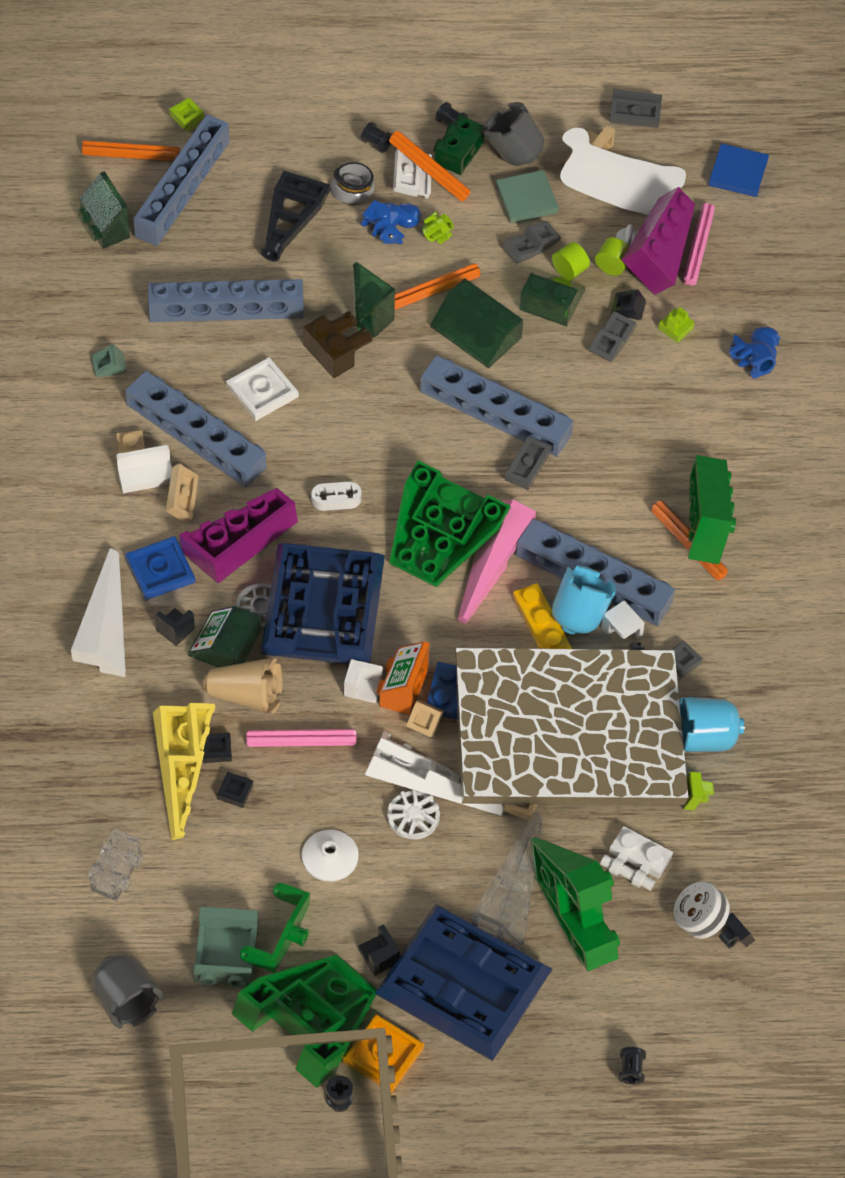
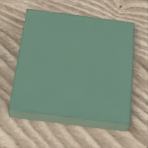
M544 170L496 180V187L510 223L558 213L559 207Z

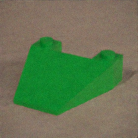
M532 838L531 847L535 878L570 945L587 972L619 959L617 948L620 946L619 937L616 931H610L604 922L602 909L603 903L612 900L611 887L614 886V881L608 870L604 871L598 861L540 838Z
M333 955L257 978L239 991L232 1015L252 1032L271 1018L291 1035L359 1030L377 996L375 994L377 989L339 956ZM352 1041L303 1045L304 1047L295 1070L316 1088L337 1072Z

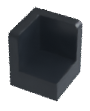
M176 608L166 616L160 611L155 614L156 631L175 646L195 629L194 613L190 610L184 615Z
M384 924L378 927L377 937L359 945V952L374 976L393 967L400 957V950Z

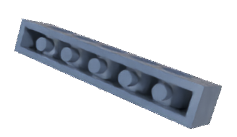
M208 114L205 116L134 217L136 238L155 246L159 245L230 143L229 123Z
M303 279L148 283L150 322L304 318Z
M436 355L421 376V393L524 442L530 436L552 446L551 455L558 457L572 436L573 419L569 418L566 414L551 410L544 404L532 401L517 391H511L496 381L479 376L472 370L462 368L449 359H443Z
M145 371L125 390L128 407L245 488L266 469V453L262 447L246 440L239 431H233L227 427L220 418L211 416L200 404L193 403L185 398L181 391L166 385L159 376H153L148 371Z
M532 519L517 541V557L561 579L567 567L574 570L576 565L600 570L598 571L600 572L599 578L606 583L611 580L616 586V593L611 604L616 606L625 601L641 619L657 627L673 603L675 588L671 587L667 582L657 580L647 575L641 569H634L624 564L620 559L610 557L600 552L596 547L586 545L576 540L572 535L564 534L552 528L548 523Z

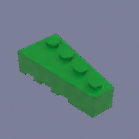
M696 455L689 481V502H691L689 521H691V530L688 533V541L692 542L688 550V559L720 564L729 533H734L736 518L732 516L735 504L731 502L733 487L729 485L732 473L728 471L727 460Z

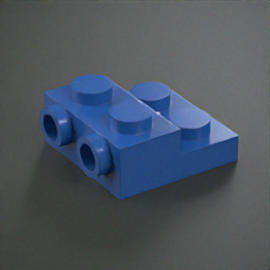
M437 661L427 703L444 710L441 717L458 720L456 665Z

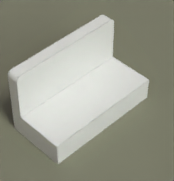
M168 445L116 455L118 475L123 493L170 485L172 466Z

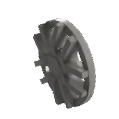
M260 583L248 586L239 594L236 600V612L239 619L244 625H248L255 630L256 628L265 629V623H260L262 618L266 621L270 597H267L266 590L271 591V585ZM263 589V595L257 596L256 590ZM252 591L253 598L245 597L249 592ZM282 601L281 612L286 613V601ZM241 602L250 604V606H243L240 604ZM242 612H249L246 617L242 614ZM253 615L257 617L255 622L250 621Z

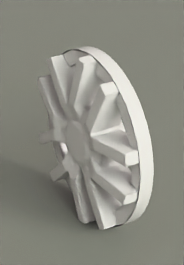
M413 789L407 792L402 791L389 804L387 812L388 823L391 829L403 838L412 840L425 838L432 834L439 824V805L432 795L429 796L426 793ZM407 797H413L414 803L409 804ZM417 797L423 798V800L418 802ZM400 800H402L404 805H400L397 803ZM429 803L432 805V806L429 807V808H426V809L423 808L424 806H426V805L429 804ZM392 810H394V811H399V812H403V813H402V814H392ZM434 812L436 813L435 819L429 815ZM393 820L402 822L399 825V827H397ZM426 821L432 826L428 828L423 822ZM406 824L411 826L409 833L402 831ZM416 826L423 831L421 833L413 834Z

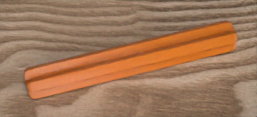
M396 131L391 135L389 142L458 200L463 202L469 197L471 193L469 188L404 134Z
M84 140L82 143V154L89 156L174 161L180 153V148L176 146Z
M476 263L462 267L387 297V304L391 310L399 309L480 277V269Z
M659 500L652 506V513L689 550L692 542L688 541L690 529L664 501ZM699 561L716 580L720 581L727 576L728 569L721 561L720 564Z

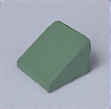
M113 344L91 355L96 377L127 372L124 354Z

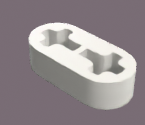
M354 482L319 484L313 488L311 493L312 505L321 511L356 508L362 499L361 487ZM347 493H352L353 498H348ZM325 494L326 500H321L320 495Z

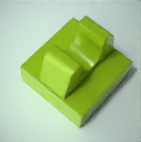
M189 97L169 109L170 116L188 132L197 128L198 122L204 119V112Z
M679 307L678 309H673L659 322L658 329L678 343L694 328L695 321L689 318L687 311Z
M690 772L688 774V800L683 805L684 810H695L699 803L709 801V795H714L713 783L703 781L701 772Z

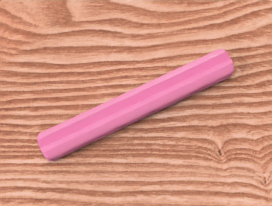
M703 203L701 206L684 273L683 283L685 285L694 286L697 283L714 215L715 206L713 204Z
M249 730L246 734V741L249 747L346 746L356 744V730Z

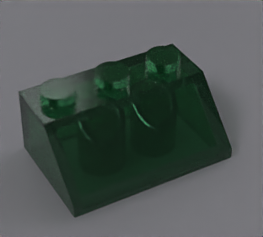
M464 278L447 294L430 327L489 369L522 338L523 319Z

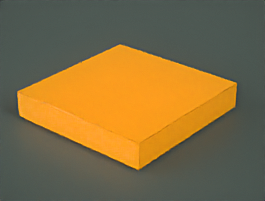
M375 1014L365 1029L385 1028L386 1035H391L393 1053H387L388 1065H394L395 1083H390V1092L392 1093L423 1051L425 1044ZM376 1039L355 1041L344 1056L343 1063L380 1085Z

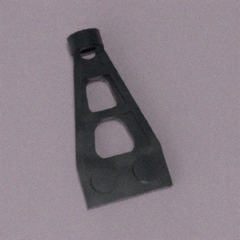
M283 171L274 188L266 242L261 250V254L265 259L272 262L280 259L284 249L321 210L330 192V184ZM286 199L306 204V207L299 214L283 209ZM279 219L294 223L288 232L276 228Z

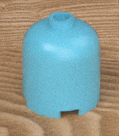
M576 565L574 570L567 567L552 605L553 617L562 626V630L575 635L576 633H590L597 629L616 593V586L613 581L609 580L606 583L599 578L600 572L588 567Z
M681 698L679 704L682 717L684 751L723 752L734 747L739 734L744 732V719L739 717V712L732 702L715 698Z

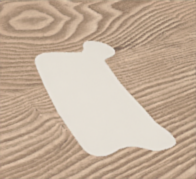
M572 128L563 134L564 143L570 146L573 152L565 163L560 178L566 186L626 210L649 215L659 197L677 187H683L685 183L686 172L682 168L661 166L625 157L593 146L589 142L587 131L583 128Z

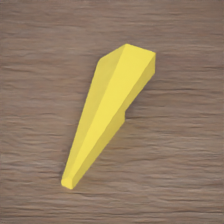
M189 703L187 706H159L153 712L171 840L183 838L185 835L184 828L187 816L190 814V803L196 789L204 756V745L206 737L209 735V725L215 710V704Z

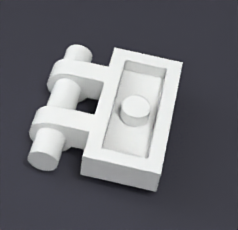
M623 826L609 851L616 858L613 859L604 855L600 865L608 868L611 874L615 876L621 875L632 881L631 884L637 888L642 886L651 891L656 881L647 877L648 874L659 879L672 859L673 852ZM626 862H628V863H630L631 865H633V866L639 868V870L636 871V870H634V869H632V868L626 866V865H625Z

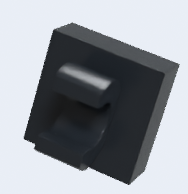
M733 912L728 915L726 923L730 928L721 933L719 937L729 949L739 940L748 947L755 939Z

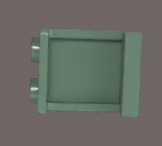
M200 906L196 961L193 967L194 982L207 986L215 985L216 983L228 984L236 988L249 985L253 980L254 965L243 961L239 955L242 946L256 948L258 910Z

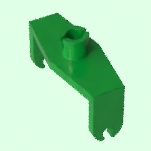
M276 883L272 893L276 898L296 905V908L289 918L273 954L251 946H242L239 955L243 961L273 973L277 970L291 943L294 942L303 947L310 931L307 928L300 927L309 907L310 893L284 883Z

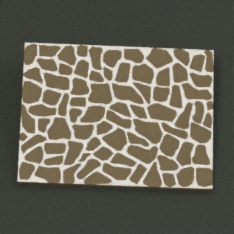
M456 648L459 779L461 781L462 804L685 805L688 800V788L674 650Z

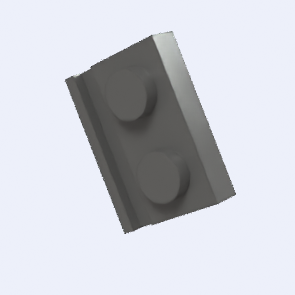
M614 89L610 123L658 128L662 95Z

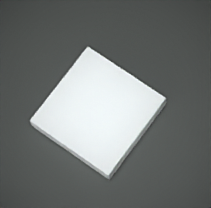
M270 357L226 381L228 389L255 421L299 397L298 390Z

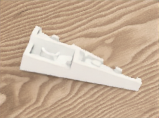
M110 548L71 648L72 661L99 666V670L102 673L125 677L119 553Z
M387 731L383 732L367 767L366 776L462 804L459 774L430 757H425L412 751V746L407 743L402 746L390 740L391 734ZM464 804L500 816L505 809V804Z

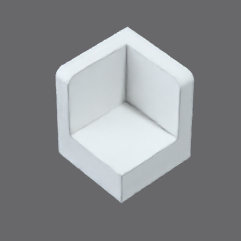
M623 601L605 613L601 629L607 635L616 631L621 638L625 639L633 633L639 639L643 636L645 623Z
M351 659L344 681V696L376 703L378 699L376 694L380 680L383 679V667Z

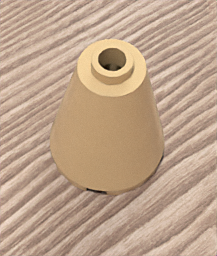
M276 658L210 669L208 674H205L203 687L211 697L273 714L277 711L280 701H275L277 693H282V668L280 664L275 663L277 661Z

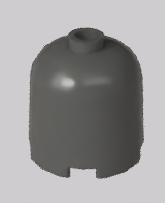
M509 103V109L502 113L497 110L487 119L483 126L486 130L484 134L508 164L514 166L531 164L538 158L543 149V134L523 103Z
M118 954L106 957L93 973L91 982L93 991L112 1024L119 1029H122L124 1024L131 1023L135 1027L145 1022L157 1012L155 1008L157 1002L164 999L163 992L143 964L133 955Z

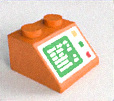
M423 641L398 647L395 656L389 657L385 672H387L386 679L380 680L376 692L377 695H380V707L411 715L428 673L429 642Z

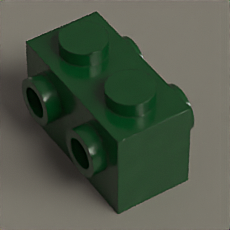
M459 115L454 123L451 122L448 125L444 137L438 139L433 149L435 161L443 168L461 176L485 143L484 133L486 130L483 127L484 125Z

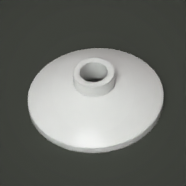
M323 830L315 833L306 841L302 850V862L305 869L311 876L321 881L334 882L342 880L354 871L358 863L359 855L356 843L350 836L337 830ZM334 849L335 852L329 854L325 850Z

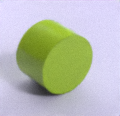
M611 237L606 239L595 256L596 265L609 275H621L627 266L621 259L629 245L618 238Z
M570 242L552 256V262L556 271L569 281L590 267L587 253L575 242Z

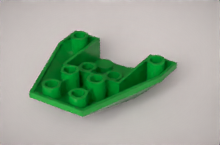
M418 460L404 485L389 563L437 588L499 530L511 506L488 494L486 498L481 497L445 479L441 471Z

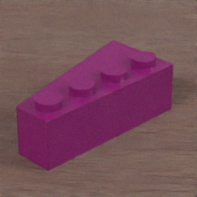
M680 187L658 198L621 259L654 295L675 285L695 204Z
M278 488L246 502L247 506L239 510L231 509L225 512L224 517L212 523L208 520L200 524V528L191 533L187 530L179 534L184 555L216 583H220L298 523L295 502Z

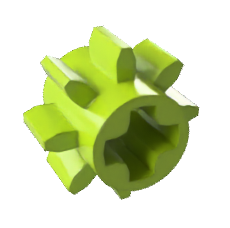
M436 211L424 219L426 225L422 227V230L430 242L437 240L440 245L453 236L450 231L454 229V225L448 215L443 213L439 216Z

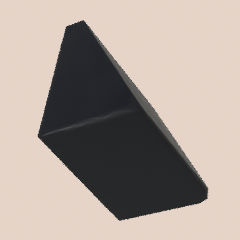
M639 289L618 292L615 294L611 313L615 311L627 318L641 320L646 300Z

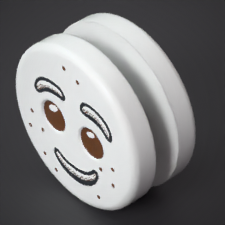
M701 881L689 885L680 893L674 905L673 916L677 925L692 937L704 939L716 934L724 926L729 915L730 905L727 897L715 886Z

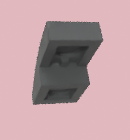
M546 220L527 226L525 233L506 239L502 248L517 264L544 252L560 241L561 236Z
M614 311L604 329H600L589 348V352L612 362L637 326L636 322Z

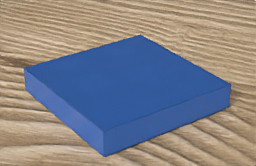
M721 143L709 186L757 197L769 155Z
M175 536L125 554L126 561L145 601L196 583L195 576Z

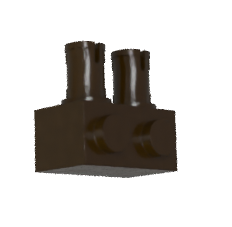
M350 311L345 312L333 321L328 320L325 315H322L303 326V346L333 378L355 366V351L373 341L369 331L367 332L366 328H362L348 338L341 334L357 325L354 315H351Z

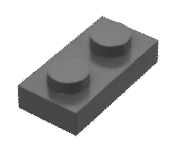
M528 436L507 470L505 481L529 490L551 454L552 446Z

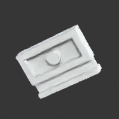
M397 149L395 152L393 191L416 197L422 195L424 199H428L431 194V176Z

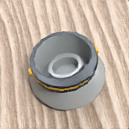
M350 162L340 165L335 169L330 190L339 201L350 204L359 203L369 198L374 192V176L368 166L362 163Z

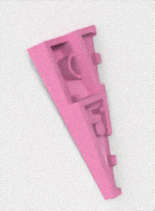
M513 499L502 501L511 506L510 511L499 530L475 553L458 616V621L465 625L507 568L508 560L517 549V541L532 519L536 518V511Z

